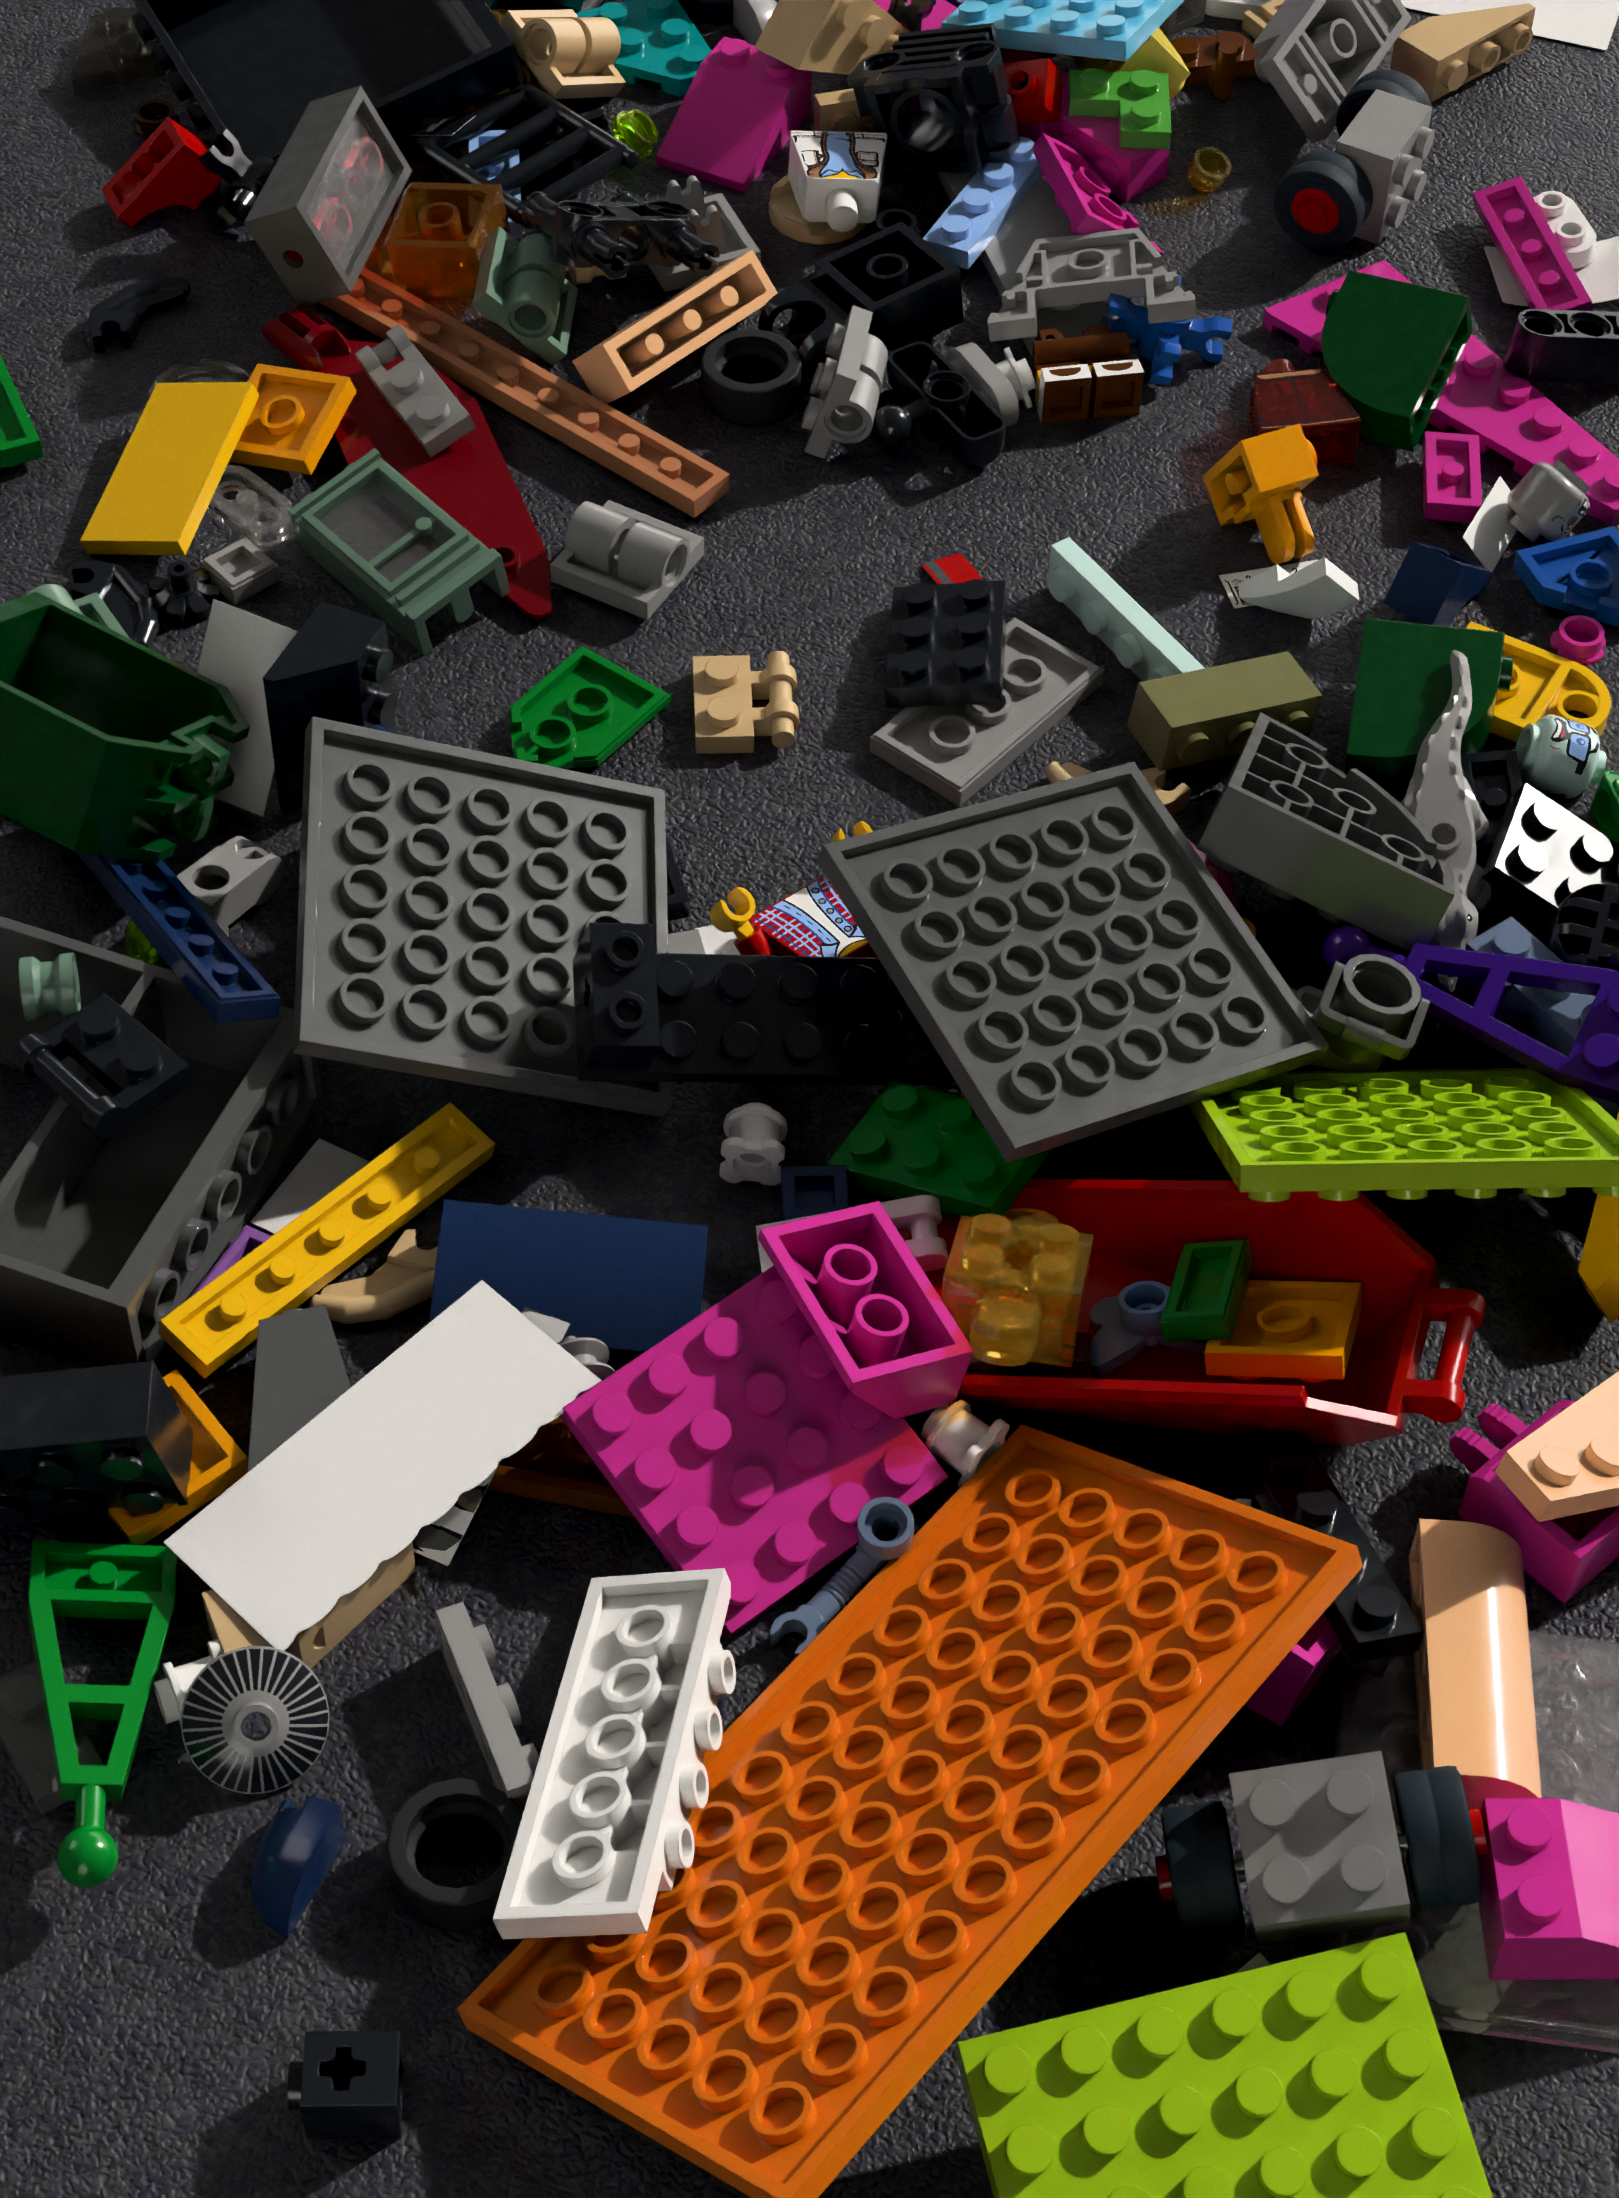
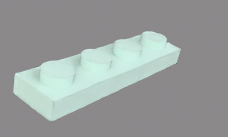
M1070 537L1051 545L1049 570L1046 576L1047 588L1057 601L1063 602L1082 621L1089 633L1096 635L1116 654L1117 659L1124 667L1130 668L1142 681L1204 669L1180 643Z

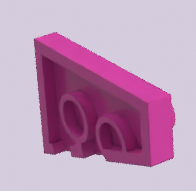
M1045 133L1041 134L1031 150L1041 166L1039 170L1040 175L1053 188L1056 194L1054 201L1066 212L1071 222L1069 229L1074 235L1138 228L1140 224L1128 211L1122 210L1114 201L1108 198L1112 190L1079 151ZM1150 241L1153 244V246L1157 249V251L1163 256L1164 253L1156 245V243Z

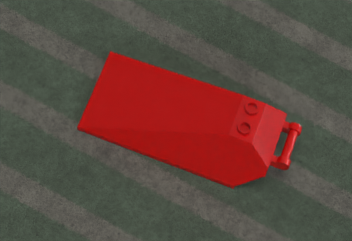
M1030 1179L997 1226L941 1211L942 1222L937 1225L938 1237L946 1241L949 1262L938 1270L924 1273L956 1323L958 1322V1317L962 1318L964 1316L1084 1332L1092 1335L1093 1339L1095 1332L1091 1329L1089 1312L1095 1303L1107 1297L1119 1296V1293L1126 1286L1139 1281H1156L1167 1287L1171 1286L1183 1246L1186 1243L1240 1239L1249 1240L1253 1255L1248 1280L1360 1282L1363 1301L1344 1380L1328 1379L1323 1382L1310 1383L1298 1378L1259 1377L1253 1380H1237L1230 1376L1206 1375L1204 1354L1181 1351L1159 1344L1155 1348L1147 1346L1133 1359L1100 1377H1094L1092 1373L1091 1349L1087 1378L1003 1376L966 1372L955 1402L964 1400L970 1405L1266 1440L1303 1434L1308 1443L1349 1445L1404 1434L1408 1413L1424 1414L1429 1419L1442 1423L1455 1422L1462 1416L1466 1394L1461 1385L1475 1329L1480 1328L1483 1324L1487 1302L1483 1296L1472 1290L1438 1288L1436 1259L1362 1194L1361 1191H1359L1357 1199L1348 1201L1326 1200L1318 1197L1317 1191L1290 1192V1198L1285 1201L1263 1202L1250 1199L1248 1192H1240L1233 1180ZM902 1228L900 1235L904 1241L911 1240V1230ZM1430 1321L1446 1322L1447 1325L1434 1380H1416Z

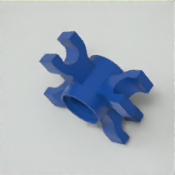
M1178 275L1179 286L1181 287V275ZM1110 293L1107 300V314L1120 316L1121 318L1111 319L1102 316L1100 324L1108 323L1114 333L1127 332L1129 338L1136 339L1135 346L1137 351L1144 358L1151 361L1149 382L1170 386L1173 379L1174 362L1179 363L1183 349L1194 351L1207 361L1220 363L1223 357V342L1210 339L1218 337L1229 340L1232 334V319L1224 317L1197 318L1149 324L1147 307L1135 305L1127 297Z

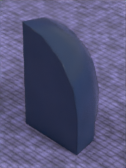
M308 1796L302 1808H295L292 1802L286 1799L282 1802L261 1837L250 1872L252 1902L265 1924L286 1939H289L346 1841L340 1804L315 1796Z

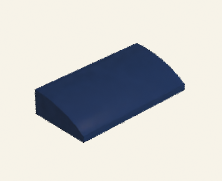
M444 1199L429 1323L478 1282L483 1280L521 1313L525 1307L570 1323L561 1343L568 1336L596 1338L607 1345L609 1356L637 1358L701 1315L708 1226Z

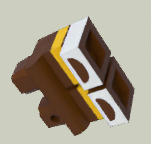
M1108 323L1089 325L1087 329L1083 330L1080 337L1064 338L1063 334L1056 328L1037 331V337H1035L1033 343L1031 372L1036 383V388L1032 389L1041 424L1088 419L1089 409L1093 419L1140 413L1144 370L1139 359H1131L1127 332L1114 333Z

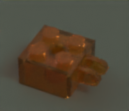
M411 182L403 191L393 217L388 218L364 267L380 269L382 278L420 299L449 298L462 301L473 300L486 237L499 226L511 235L501 184Z

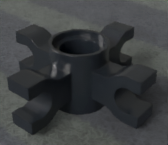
M228 129L217 135L211 142L212 146L198 158L206 169L218 174L229 184L224 192V197L219 202L220 206L205 219L219 234L226 231L237 220L244 223L279 157L276 160H272L265 156H255L249 160L243 154L238 140Z

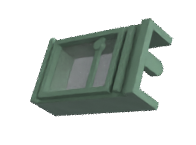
M375 448L356 462L349 464L341 473L313 493L305 496L298 504L288 510L300 548L423 656L433 650L425 620L447 605L451 617L460 623L466 621L472 615L474 609L468 589L481 579L502 598L511 592L501 554L494 548L489 549L384 461L381 458L380 452Z

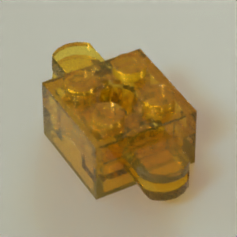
M1033 1208L1009 1209L1004 1216L997 1214H980L975 1217L961 1216L943 1276L941 1299L973 1348L974 1357L998 1366L1024 1365L1030 1361L1072 1368L1086 1304L1093 1234L1079 1233L1071 1226L1059 1224L1058 1218L1055 1215Z

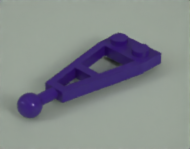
M1352 926L1337 928L1327 936L1323 945V958L1330 969H1332L1335 961L1346 965L1351 958L1361 954H1378L1391 958L1405 966L1416 977L1421 988V997L1430 1000L1427 1013L1562 1086L1581 1088L1587 1094L1619 1104L1618 971L1601 967L1415 943L1409 956L1406 957L1372 946L1368 935L1359 928ZM1429 972L1485 980L1472 1007L1425 982V979ZM1511 984L1595 996L1568 1057L1495 1019Z

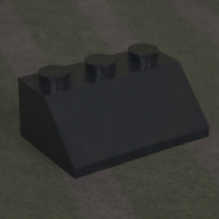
M321 601L264 675L263 684L280 807L289 810L302 807L305 730L312 716L366 728H372L378 724L396 733L394 714L397 706V696L392 692L390 670L393 662V653L388 649L386 622Z

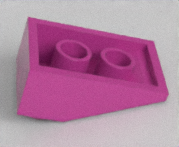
M724 36L701 62L656 155V165L690 176L694 175L696 178L745 193L789 141L791 130L797 131L810 116L812 71L798 70L755 49L754 45L748 44L744 40L731 39Z
M1484 1798L1480 1812L1488 1854L1477 1855L1482 1888L1481 1901L1478 1904L1489 1980H1619V1814L1562 1798Z

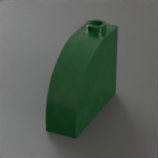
M1349 270L1340 290H1333L1329 297L1321 341L1325 373L1328 374L1326 375V383L1329 396L1339 415L1347 416L1342 417L1343 419L1356 418L1344 420L1349 426L1375 442L1414 452L1472 334L1470 296Z
M1365 618L1345 775L1348 774L1350 769L1356 768L1388 793L1407 791L1410 780L1413 777L1422 742L1444 711L1451 695L1452 673L1450 654L1453 650L1462 652L1467 657L1472 686V710L1462 736L1460 751L1461 754L1478 753L1487 739L1492 726L1498 691L1509 692L1513 657L1502 656L1505 633Z

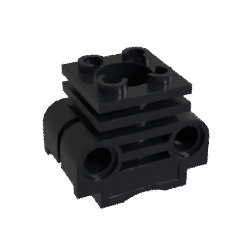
M994 23L901 33L898 37L899 41H895L892 45L893 50L878 52L862 59L847 78L849 89H854L860 117L870 116L863 126L864 132L887 133L884 165L887 180L910 178L936 172L981 171L986 162L1010 160L1021 142L1012 98L1007 94L1009 85Z

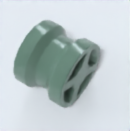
M74 952L59 954L54 961L40 962L34 956L19 958V984L26 1022L40 1021L48 1013H60L65 1018H69L81 1010L79 976Z

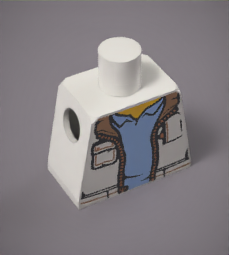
M791 130L788 179L803 219L809 222H828L829 226L837 232H847L855 228L857 223H871L876 220L884 176L887 133Z

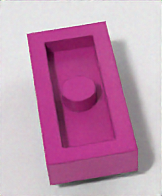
M1425 431L1422 444L1424 519L1472 522L1482 506L1479 435Z

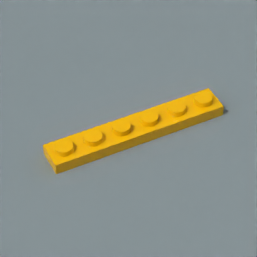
M449 1102L162 1318L159 1322L158 1335L205 1379L257 1339L259 1320L278 1316L290 1309H296L492 1158L495 1143Z

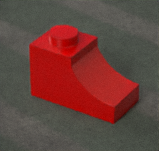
M167 117L101 189L116 217L132 228L145 216L165 207L181 205L187 206L194 211L207 196L217 189L223 179L218 174L206 169L198 160L200 155L210 146L173 119Z

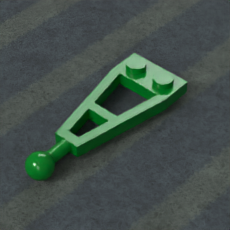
M33 1541L27 1616L60 1800L75 1801L74 1830L62 1840L58 1848L57 1866L63 1878L76 1887L93 1888L105 1883L113 1875L118 1864L119 1854L117 1845L111 1835L105 1831L106 1802H121L154 1689L153 1682L157 1679L173 1623L177 1555L168 1546ZM54 1617L148 1620L130 1686L65 1684ZM71 1719L119 1721L107 1766L79 1765Z

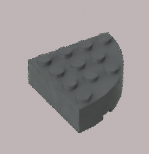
M1260 712L1230 772L1196 849L1206 853L1207 859L1222 870L1237 873L1241 870L1261 880L1262 885L1269 892L1280 898L1293 900L1296 897L1317 907L1319 914L1333 924L1343 927L1352 924L1373 934L1374 940L1391 952L1405 954L1407 951L1411 952L1415 943L1428 945L1455 896L1454 875L1448 862L1439 859L1436 861L1432 854L1438 844L1431 834L1400 802L1356 768L1350 769L1348 774L1345 775L1324 759L1328 749Z

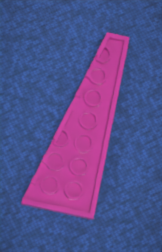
M1386 260L1379 261L1357 271L1411 283ZM1347 275L1266 308L1264 310L1262 326L1269 332L1279 328L1299 339L1298 348L1309 355L1317 350L1322 352V330L1326 319L1327 303L1333 290H1340ZM1471 334L1428 423L1442 431L1452 426L1464 434L1479 435L1481 453L1485 454L1490 449L1515 462L1513 471L1523 477L1537 462H1547L1553 465L1557 459L1560 460L1590 487L1585 493L1590 501V508L1587 513L1609 526L1619 524V459L1527 380L1509 373L1503 365V360Z

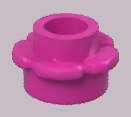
M1582 615L1570 616L1560 623L1558 631L1552 633L1550 646L1553 650L1557 651L1559 656L1575 661L1583 666L1599 662L1605 654L1603 650L1606 646L1605 632L1602 625L1593 618Z

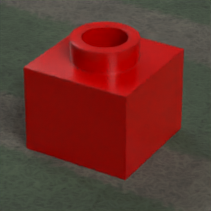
M1049 58L1004 63L1009 85L1007 94L1012 98L1018 126L1060 122L1064 74Z

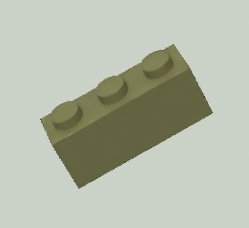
M1285 651L1139 682L1127 727L1159 771L1170 770L1240 754L1260 712L1309 738L1323 695L1290 652Z

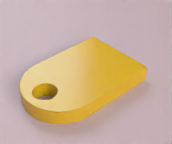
M1472 621L1466 627V629L1495 631ZM1505 635L1502 656L1513 657L1509 692L1498 691L1490 732L1517 742L1521 731L1527 724H1535L1540 718L1550 714L1589 725L1597 731L1600 737L1605 729L1611 708L1610 693L1600 677L1589 668L1575 661ZM1567 711H1579L1588 715L1589 718H1576L1569 715Z

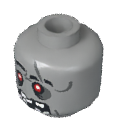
M1558 459L1553 465L1547 462H1537L1507 496L1509 507L1516 513L1509 523L1532 543L1541 535L1550 542L1564 539L1588 512L1590 501L1585 493L1590 487Z

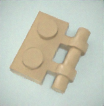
M771 652L767 657V667L763 671L750 670V655L693 656L696 754L754 753V736H771L772 743L778 748H787L794 743V732L800 723L798 706L792 701V695L797 689V676L795 669L790 665V658L786 652ZM769 699L766 707H752V700Z

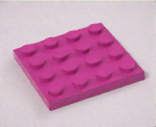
M774 1265L562 1408L564 1413L560 1415L561 1419L675 1572L725 1568L731 1582V1597L721 1633L726 1640L853 1550L859 1544L857 1537L858 1516L866 1503L879 1497H892L904 1502L911 1508L943 1485L949 1477L904 1418L894 1419L849 1391Z

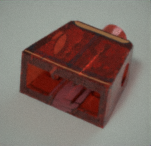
M1277 359L1270 362L1264 368L1262 374H1258L1252 379L1247 414L1250 438L1300 424L1305 438L1312 443L1316 451L1317 467L1354 463L1361 419L1342 390L1330 377L1327 370L1322 368L1295 370L1289 360Z

